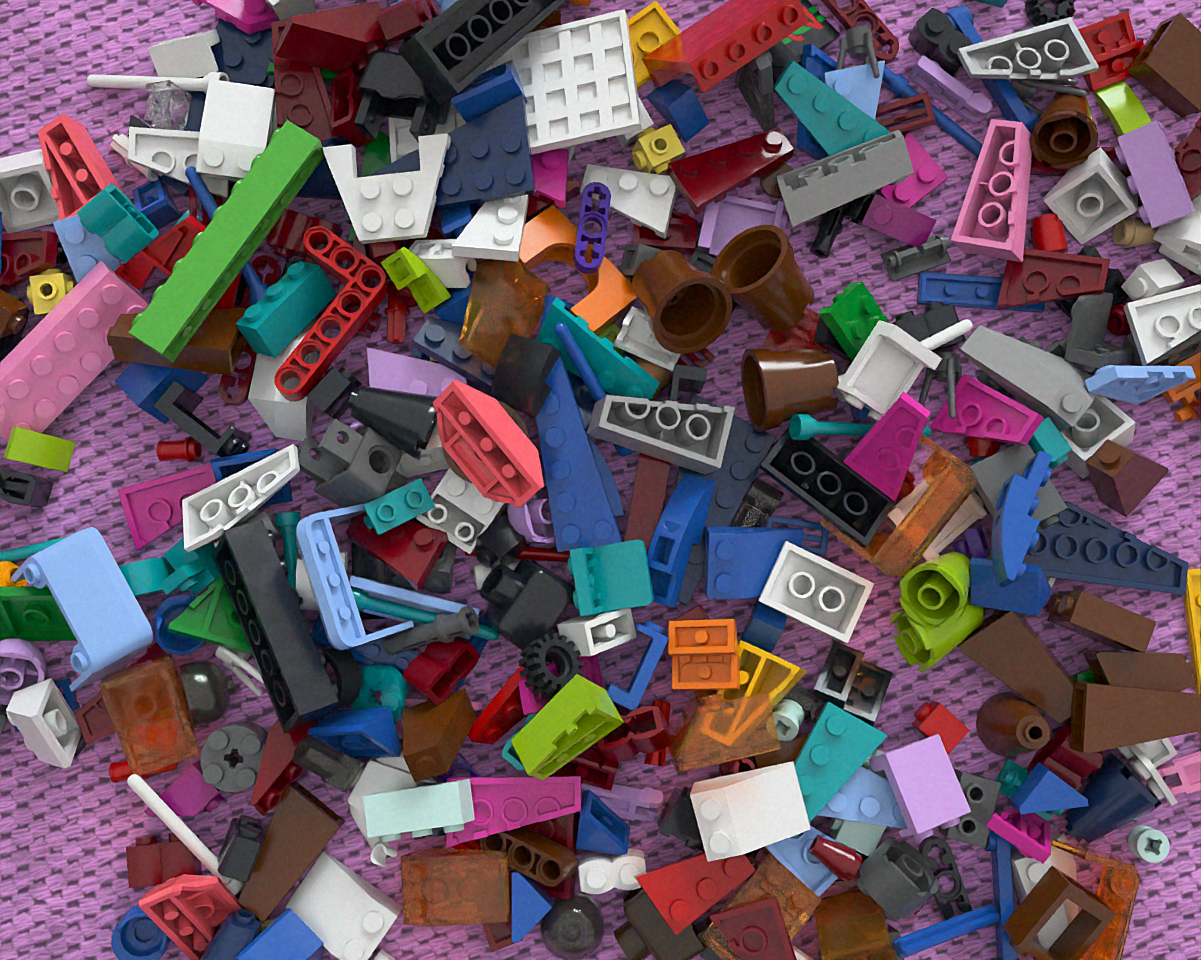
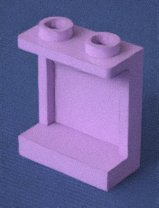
M729 195L718 203L711 202L705 207L697 249L711 257L717 258L720 251L730 240L749 228L759 225H773L784 231L788 218V213L783 212L785 203L778 200L777 205H771Z
M939 734L920 739L868 759L873 772L884 770L907 825L906 828L899 830L901 837L913 835L915 840L924 839L935 834L933 831L934 827L940 825L942 829L955 826L961 823L960 816L971 812Z

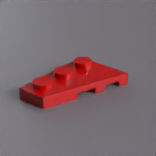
M519 666L474 721L467 735L471 742L493 745L526 716L523 714L518 681L524 678L520 676V671L524 667Z
M704 851L695 854L693 857L676 863L673 862L647 873L644 872L633 877L673 934L677 935L756 870L745 854L708 862Z

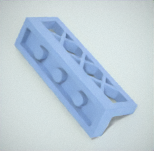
M352 575L349 581L350 586L363 589V592L369 593L368 596L437 614L446 613L451 615L460 612L462 607L470 606ZM470 606V607H472V608L475 610V612H476V614H477V616H478L479 608H478V607H474V606ZM364 609V612H366V613L378 615V616H381V617H385V618H389V619H393V620H397V621H401V622L411 621V620H407V619H403V618H399V617H395V616H391V615H387V614H383V613H379V612H375V611H371V610ZM413 621V624L416 626L424 625L423 623ZM467 634L460 636L467 639L470 638Z

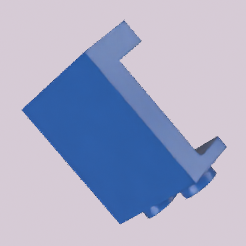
M645 620L643 625L639 623L635 625L636 630L651 638L628 689L612 681L609 682L606 688V692L612 701L631 710L637 709L669 637L663 635L665 628L648 620Z

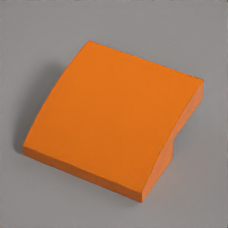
M735 619L669 621L668 654L672 656V690H740L739 652Z

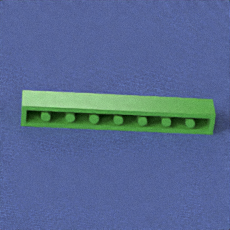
M289 120L281 128L273 132L269 145L262 154H258L253 159L249 172L243 179L235 183L231 196L224 205L219 206L215 210L212 221L204 232L198 233L194 238L192 248L187 255L176 262L172 275L166 283L155 290L152 301L146 310L139 313L133 320L129 333L136 340L169 362L173 363L324 158L323 146L318 138Z

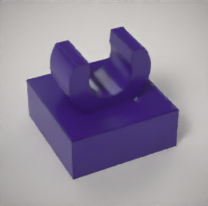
M981 524L968 527L964 531L966 538L952 544L954 552H959L963 555L971 552L972 557L987 559L991 554Z

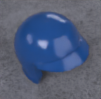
M188 594L175 595L163 601L155 610L152 632L155 641L163 650L171 654L184 655L196 651L203 645V641L167 632L169 624L179 617L197 597Z
M137 904L130 908L115 925L111 937V946L113 953L119 960H159L167 951V946L171 939Z

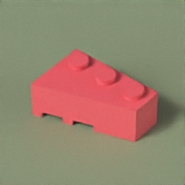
M62 114L38 131L46 170L50 171L53 189H50L52 199L56 200L60 216L57 220L78 215L77 212L110 183L122 191L83 124Z

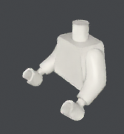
M401 751L400 757L372 758L365 769L349 760L339 776L342 780L355 786L347 800L350 804V812L372 849V863L383 868L388 867L385 863L386 856L395 858L397 851L389 847V841L381 842L380 836L367 837L363 796L417 787L419 782H414L404 760L403 751ZM432 777L421 782L436 784L437 780H434Z

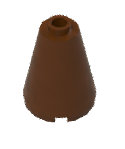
M1068 86V87H1072V88H1075V89H1080V90H1082L1081 88L1076 87V86ZM1059 92L1055 93L1031 132V151L1040 162L1044 160L1050 163L1051 167L1057 169L1072 168L1083 164L1093 150L1095 151L1098 143V130L1086 96L1080 97Z
M1013 692L995 694L978 711L976 720L978 737L986 748L996 755L1002 757L1021 756L1042 748L1050 738L1048 723L1034 704L1020 694Z

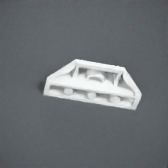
M315 317L276 358L257 353L248 399L276 437L303 442L309 436L315 403L307 396L297 402L286 400L276 388L274 376L318 321V317ZM331 328L325 332V337H330ZM317 352L309 353L305 357L304 362L307 364L316 363L320 358V354ZM289 378L284 384V389H295L299 385L300 379Z

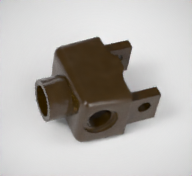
M684 855L682 858H680V859L677 860L676 862L681 861V860H684V859H687V856ZM638 888L629 890L623 896V909L628 921L614 930L613 933L629 960H645L650 955L655 960H691L705 951L704 943L721 930L718 926H715L708 916L696 926L692 922L677 935L673 934L643 889Z

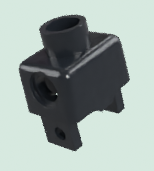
M412 37L404 38L401 43V46H403ZM375 50L370 54L357 87L358 92L362 95V100L354 122L368 139L376 140L383 117L411 120L409 132L418 143V136L434 135L437 124H446L451 99L440 106L399 52Z
M529 558L522 559L514 570L504 564H500L488 574L481 587V598L491 603L485 611L484 618L500 635L520 650H524L528 644L548 633L569 601L574 603L573 592L575 586ZM545 655L546 661H548L549 663L553 661L551 658Z

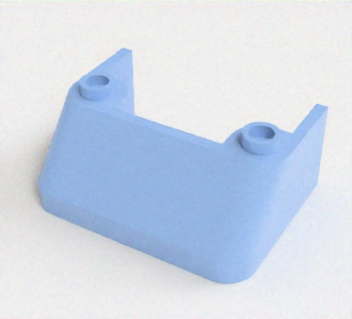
M367 503L312 514L301 519L296 529L297 545L327 639L331 646L337 650L349 649L414 627L411 620L369 635L365 633L331 524L343 522L366 512L363 505Z
M93 527L78 531L28 557L11 576L13 583L26 579L29 584L34 585L38 589L48 586L78 641L73 647L70 661L74 670L80 673L81 676L69 685L72 692L119 671L152 643L153 632L146 616L103 537Z

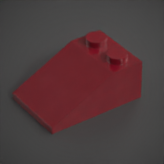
M379 2L290 16L273 50L275 56L340 73L352 69L359 74H363L370 54L375 50L386 51L390 43L387 41L377 19L378 12L382 10Z

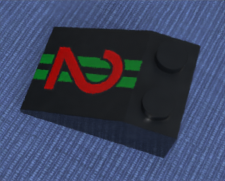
M800 0L808 23L769 48L773 59V86L790 61H795L802 66L803 45L812 43L823 51L840 36V33L808 0Z

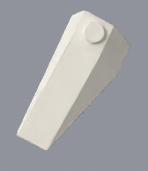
M292 444L183 499L184 549L187 552H191L221 538L224 530L243 524L300 471L297 447Z
M1064 832L1050 837L1051 855L1044 864L1035 858L1025 857L1017 849L1010 851L1012 881L1020 903L1052 865L1077 881L1076 863ZM1066 898L1034 937V941L1049 950L1077 916L1078 905Z

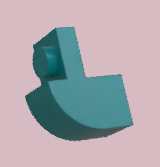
M182 538L163 554L175 570L159 584L166 595L180 589L182 593L190 590L193 596H195L220 576L212 557L216 549L213 542L187 552L184 549V538Z
M166 557L152 558L119 566L135 598L150 597L164 593L159 584L175 571Z

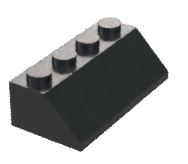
M789 427L776 441L758 467L863 548L868 546L896 501H893L851 469L841 458L813 437H810L809 440H793L789 433Z

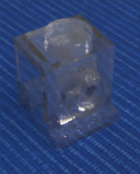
M170 80L147 83L145 90L150 92L146 104L144 122L151 125V128L185 130L192 95Z

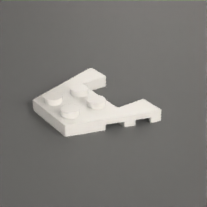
M447 133L418 136L420 171L357 178L356 148L352 144L323 147V153L361 243L368 244L427 237L437 198L435 194L439 178L442 177L445 167L443 162L446 150H449L451 143L450 136Z

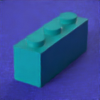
M298 261L288 268L287 273L276 284L271 285L266 290V294L255 305L250 306L244 312V316L236 323V326L255 353L276 358L337 294L320 265Z

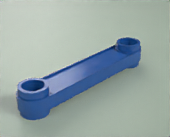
M966 6L954 7L944 13L950 19L954 30L967 36L972 44L983 42L973 27V17ZM980 78L1006 120L1022 122L1031 133L1039 119L1033 110L1025 108L1007 79Z
M992 830L989 831L986 848L984 849L985 851H991L994 905L997 907V912L1001 918L995 923L997 958L991 960H1020L1017 958L1016 950L1009 944L1011 938L1002 928L1014 912L1010 851H1014L1016 846Z

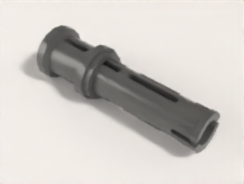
M465 606L460 609V612L451 615L446 613L439 614L431 623L384 637L383 646L385 652L393 656L436 641L450 643L458 636L465 634L468 636L476 635L479 631V619L472 607Z

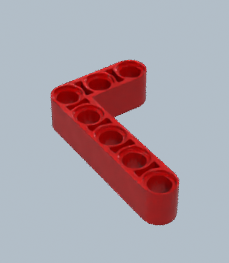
M315 226L306 231L303 239L309 258L316 265H320L323 270L346 286L274 376L276 388L290 402H297L306 397V394L314 387L385 298L388 289L386 275L379 265L322 226ZM324 241L328 243L327 247L322 250L313 249L317 242ZM344 260L354 261L353 266L348 269L338 267ZM371 278L381 281L374 288H368L364 284ZM350 303L361 305L357 312L348 313L344 311L345 307ZM337 327L341 330L335 338L324 336L329 328ZM317 352L320 354V358L316 363L307 364L304 362L305 357L309 353ZM289 378L300 379V383L295 389H284V384Z

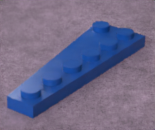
M560 354L545 380V383L552 390L536 416L558 552L622 542V536L611 503L608 500L604 482L593 455L594 452L588 440L562 355Z

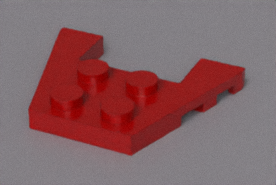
M190 215L117 268L115 273L138 290L146 286L156 268H159L170 277L176 262L187 255L192 248L194 238L198 233L204 232L207 227ZM242 270L213 309L234 308Z

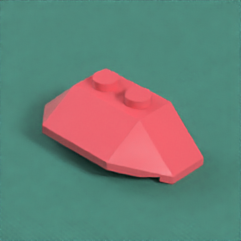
M454 380L433 401L434 411L437 412V426L442 447L483 497L512 504V506L520 508L544 487L537 448L495 398L458 380Z
M188 874L171 878L165 883L151 888L138 901L141 910L191 960H200L227 915L244 907L219 877Z

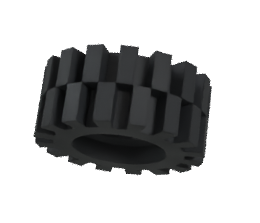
M557 633L541 636L525 647L526 649L522 650L520 656L524 657L519 660V666L524 667L520 671V676H527L528 681L524 682L525 686L528 688L532 685L534 687L532 693L534 695L541 693L542 699L550 697L551 700L576 674L582 677L584 674L583 671L579 670L584 666V663L577 660V657L581 655L580 651L574 652L572 648L575 644L572 641L565 643L567 637L564 635L558 637ZM545 655L555 663L558 672L557 677L549 671L545 662Z

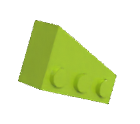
M576 674L520 730L511 742L527 774L540 780H545L616 729L624 721L604 688Z

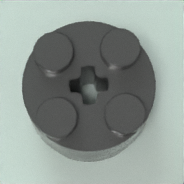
M237 722L211 733L201 751L200 762L204 780L225 792H240L254 786L268 736L266 730L256 723ZM238 751V755L243 757V761L239 762V759L234 757V752Z
M889 837L860 865V877L857 879V885L865 895L871 896L882 907V911L888 919L897 922L900 918H909L938 891L939 882L937 878L932 881L929 875L932 867L916 848L906 841L898 844L894 842L896 837Z

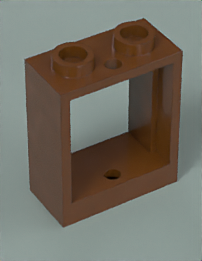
M1052 865L1004 923L1002 928L1011 938L1009 944L1024 957L1030 954L1034 960H1080L1116 914L1097 894ZM1067 898L1081 907L1082 910L1049 950L1033 941V939Z

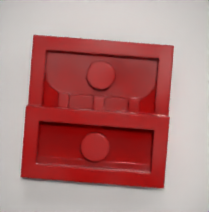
M1128 11L1078 29L1099 66L1096 72L1083 75L1090 91H1095L1132 77L1127 70L1143 49L1144 43L1143 39L1136 41Z

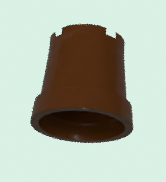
M759 225L741 232L724 246L714 262L712 275L726 286L732 301L739 303L765 329L767 327L773 331H783L791 328L804 318L805 314L803 311L808 303L812 306L814 302L813 287L807 281L795 261L793 247L785 233L776 226Z
M662 250L655 253L657 256L650 261L645 259L638 266L634 274L632 287L637 300L648 316L649 327L658 343L664 349L677 354L693 353L712 344L723 333L732 314V297L726 286L713 275L700 271L680 252Z
M754 348L744 351L741 362V384L747 414L756 431L763 432L778 428L782 422L789 421L794 414L813 415L833 411L836 408L839 397L833 398V389L839 384L838 373L832 355L830 353H823L826 348L772 352L768 348Z

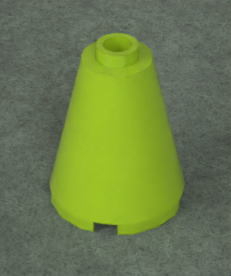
M950 552L908 570L899 585V588L901 587L900 603L908 616L921 625H937V628H944L955 623L966 607L971 581L970 560L962 553Z
M968 596L965 610L957 621L944 628H937V625L928 624L924 626L917 623L908 616L904 609H900L891 614L890 625L895 623L900 636H892L906 662L911 666L914 664L919 665L920 668L917 671L924 672L934 667L980 627L984 621L985 611L981 606L971 605V597Z

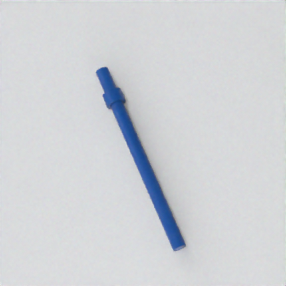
M884 65L882 81L889 85V91L897 97L900 94L903 98L919 94L908 85L909 80L901 74L897 76ZM924 103L914 105L917 109L925 107ZM931 103L936 124L979 158L983 144Z

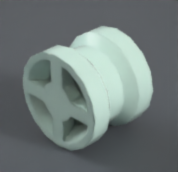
M782 699L773 708L767 719L766 729L769 734L780 741H791L796 738L799 726H801L805 717L802 707L793 700Z
M1139 825L1129 832L1127 843L1130 851L1135 856L1150 863H1158L1168 855L1170 850L1169 841L1161 831L1146 825ZM1153 839L1154 841H1153V845H1152V848H1151V847H1150V841Z

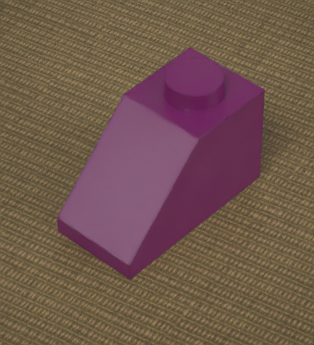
M875 194L862 224L912 246L921 248V245L927 242L937 220Z
M197 761L192 763L159 797L177 816H196L205 810L211 813L224 801V798L221 796L224 791L215 788L204 780L201 762ZM149 807L144 811L148 816H157Z

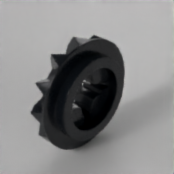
M1026 0L1025 2L1027 17L1036 27L1068 17L1072 18L1076 11L1074 9L1075 0H1051L1052 3L1059 4L1054 11L1051 7L1043 6L1048 0Z

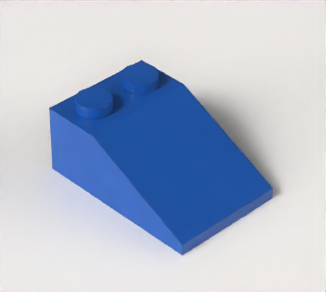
M705 526L703 591L707 599L760 597L784 542L787 541L802 548L803 528Z

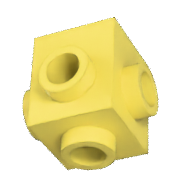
M669 124L656 131L654 128H649L637 136V142L632 148V159L639 170L642 169L645 173L664 175L667 173L668 163L680 160L685 150L672 125Z
M48 269L40 273V275L29 276L31 285L27 286V296L29 302L34 306L35 315L45 317L77 285L76 281H73L71 276L61 273L60 269Z

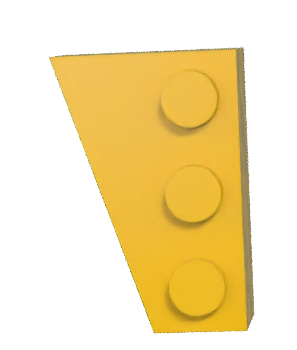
M740 640L738 645L740 690L717 691L700 732L728 746H739L808 670Z

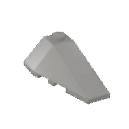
M1071 17L959 48L956 52L969 78L1072 79L1096 72L1099 68Z
M979 325L958 349L959 352L1027 408L1043 417L1049 416L1060 432L1073 427L1095 399L1096 394L1090 393L1085 383V380L1092 376L1081 369L1076 363L1066 361L1062 357Z

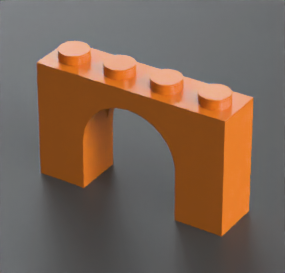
M552 205L525 224L519 261H496L515 280L545 261L563 262L576 269L573 257L577 228L564 214ZM587 244V250L583 256L586 259V263H591L594 259L591 256L593 247L591 244ZM605 256L601 267L595 273L584 274L578 271L587 284L588 296L569 310V313L575 318L579 315L588 322L587 328L597 336L625 315L637 301L632 282Z

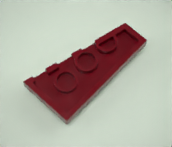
M288 19L271 22L273 50ZM273 51L277 129L281 128L289 120L318 138L321 142L328 138L331 139L333 136H341L330 125L331 103L319 67L276 57Z
M777 128L668 163L667 173L696 216L703 212L705 206L711 202L718 203L725 199L727 193L736 187L741 189L748 185L754 176L758 174L763 176L791 159L794 148L782 131Z

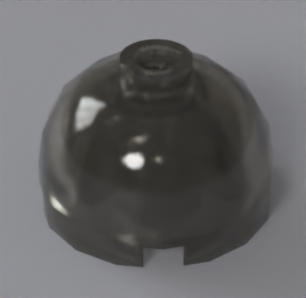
M195 661L179 665L194 728L219 720L230 706L229 695L236 694L232 676H224L220 666L209 661Z
M575 891L570 900L553 897L552 899L555 901L553 907L540 920V935L546 949L556 958L562 960H583L591 956L600 946L605 933L604 915L599 904L590 896Z

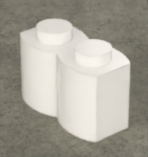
M628 849V853L624 855L590 853L579 859L578 868L582 892L601 894L614 887L621 890L641 888L633 877L644 872L646 873L644 852L641 850Z

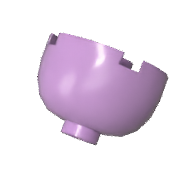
M543 479L544 487L522 507L518 508L508 504L507 509L508 519L513 528L519 534L525 536V540L538 544L556 542L546 479Z
M8 638L0 641V704L9 705L14 692L45 681L47 675L46 659L39 648L31 642L19 638Z

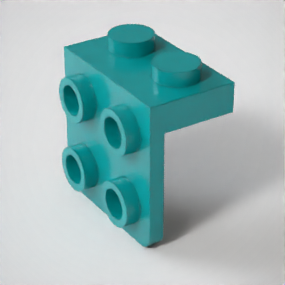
M637 539L598 547L570 550L571 557L568 558V569L570 575L574 577L576 590L573 592V601L576 609L580 612V616L645 606L653 602L654 596L646 548L642 540Z

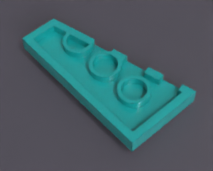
M795 61L789 62L773 86V91L796 119L804 125L810 136L822 147L828 156L891 133Z
M556 297L535 341L553 346L561 352L566 370L581 378L554 331L557 323L566 324L604 391L614 396L645 398L650 401L660 383L629 357L623 358L614 350L613 343L605 337L600 339L587 328L588 322L579 315L575 318L564 308L566 304Z
M830 702L825 703L794 762L809 823L888 736Z

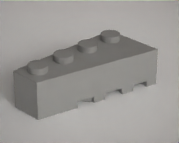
M896 130L776 177L789 218L794 227L861 196L869 195L883 186L901 183L907 179L908 175L914 173L904 136L899 130Z
M606 395L594 405L587 435L706 475L721 468L735 407H712L709 404L696 403L691 405L681 404L677 401L665 400L660 402L649 401V399Z

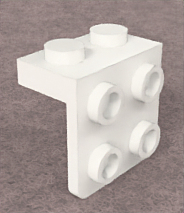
M1168 738L1118 748L1127 760L1132 758L1128 764L1140 780L1143 778L1149 780L1146 782V785L1158 800L1165 798L1171 806L1178 803L1156 769L1178 754Z

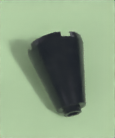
M361 386L359 391H352L347 403V408L351 409L350 416L366 427L369 426L390 443L418 460L422 457L418 449H426L437 422L436 411H434L433 401L437 396Z

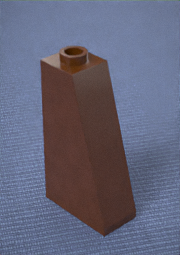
M212 309L173 363L141 344L129 333L133 320L139 313L120 314L115 325L108 330L107 342L112 347L115 360L232 375L247 342L236 326V323L244 316V312L247 309Z
M999 610L984 620L980 627L957 646L963 654L1058 723H1062L1066 719L1071 721L1074 680L1021 613Z
M1073 681L1070 749L1082 753H1095L1201 731V694Z
M297 781L290 783L283 792L264 837L265 841L251 878L245 883L238 902L244 906L243 909L253 912L255 918L262 922L272 915L345 823L344 819Z

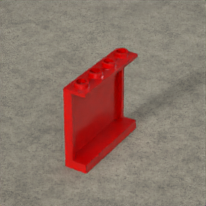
M729 0L642 58L656 87H662L681 73L693 75L701 93H704L807 24L808 19L800 0Z

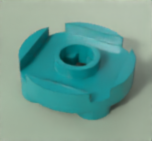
M372 663L360 668L361 689L359 696L351 704V708L390 706L394 723L400 722L403 719V709L408 708V705L405 706V696L409 695L408 686L402 678V674L393 666H383L379 663ZM375 691H381L380 700L382 703L376 699Z

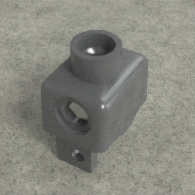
M334 419L330 422L321 442L307 436L298 451L300 470L318 480L314 492L342 508L369 503L407 485L408 479L396 471L402 458L401 449L390 443L369 426L362 430L354 431L339 420ZM337 434L342 435L341 443L337 440ZM310 450H313L317 453V460H314L310 456Z

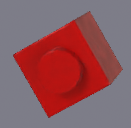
M932 701L930 704L928 702L922 704L914 713L916 720L911 724L925 738L939 734L947 755L970 731L941 703Z

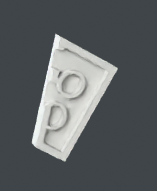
M587 164L580 189L581 196L585 186L589 183L600 182L606 185L611 193L610 212H617L629 218L632 223L640 227L643 225L655 231L656 235L666 239L678 190L670 176ZM593 194L591 197L593 204L598 205L600 201L599 195Z
M529 195L485 202L452 244V256L518 262Z
M1201 284L1129 302L1123 307L1143 366H1146L1201 331Z

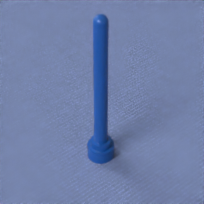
M190 166L186 168L185 175L212 221L213 213L218 208V205L201 175L196 172V168ZM248 260L242 268L241 274L251 289L249 291L251 296L249 301L252 305H255L266 294L268 287L266 283H261Z
M557 323L554 327L557 337L595 402H598L606 396V393L566 324ZM613 443L619 456L624 457L636 452Z

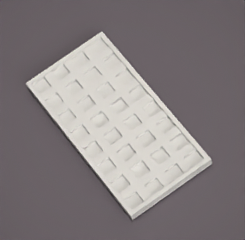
M625 9L529 32L485 70L487 71L513 60L527 99L525 105L531 154L642 130L628 17ZM452 100L446 124H437L434 135L449 133L466 124ZM388 117L391 163L419 149V143L409 132L411 120Z

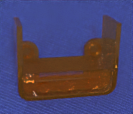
M923 434L918 446L931 454L922 469L923 478L930 486L890 536L882 532H876L868 546L863 548L822 518L819 522L820 525L876 568L893 578L902 577L911 570L976 486V475L970 466Z
M694 690L695 696L689 698L670 737L671 744L667 746L675 771L693 770L781 749L768 693L765 692L731 700L724 699L723 694H717V691L714 692V690Z
M1053 839L1052 846L1084 860L1104 865L1097 895L1116 914L1109 925L1085 952L1081 960H1121L1140 882L1136 864L1122 856Z

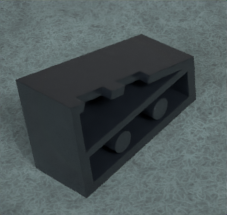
M684 786L681 791L675 787L657 821L659 832L668 838L672 834L685 841V846L693 850L698 848L704 852L702 838L690 797L692 789ZM760 848L745 853L751 864H753Z

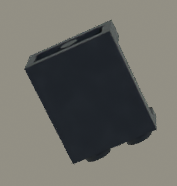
M177 381L171 384L154 405L155 408L214 455L226 457L244 454L250 448L248 442L252 436L247 432L231 425L220 436L192 414L204 398Z

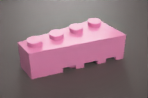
M991 119L951 241L964 252L1023 262L1032 151L1030 146L1031 133L1022 122Z

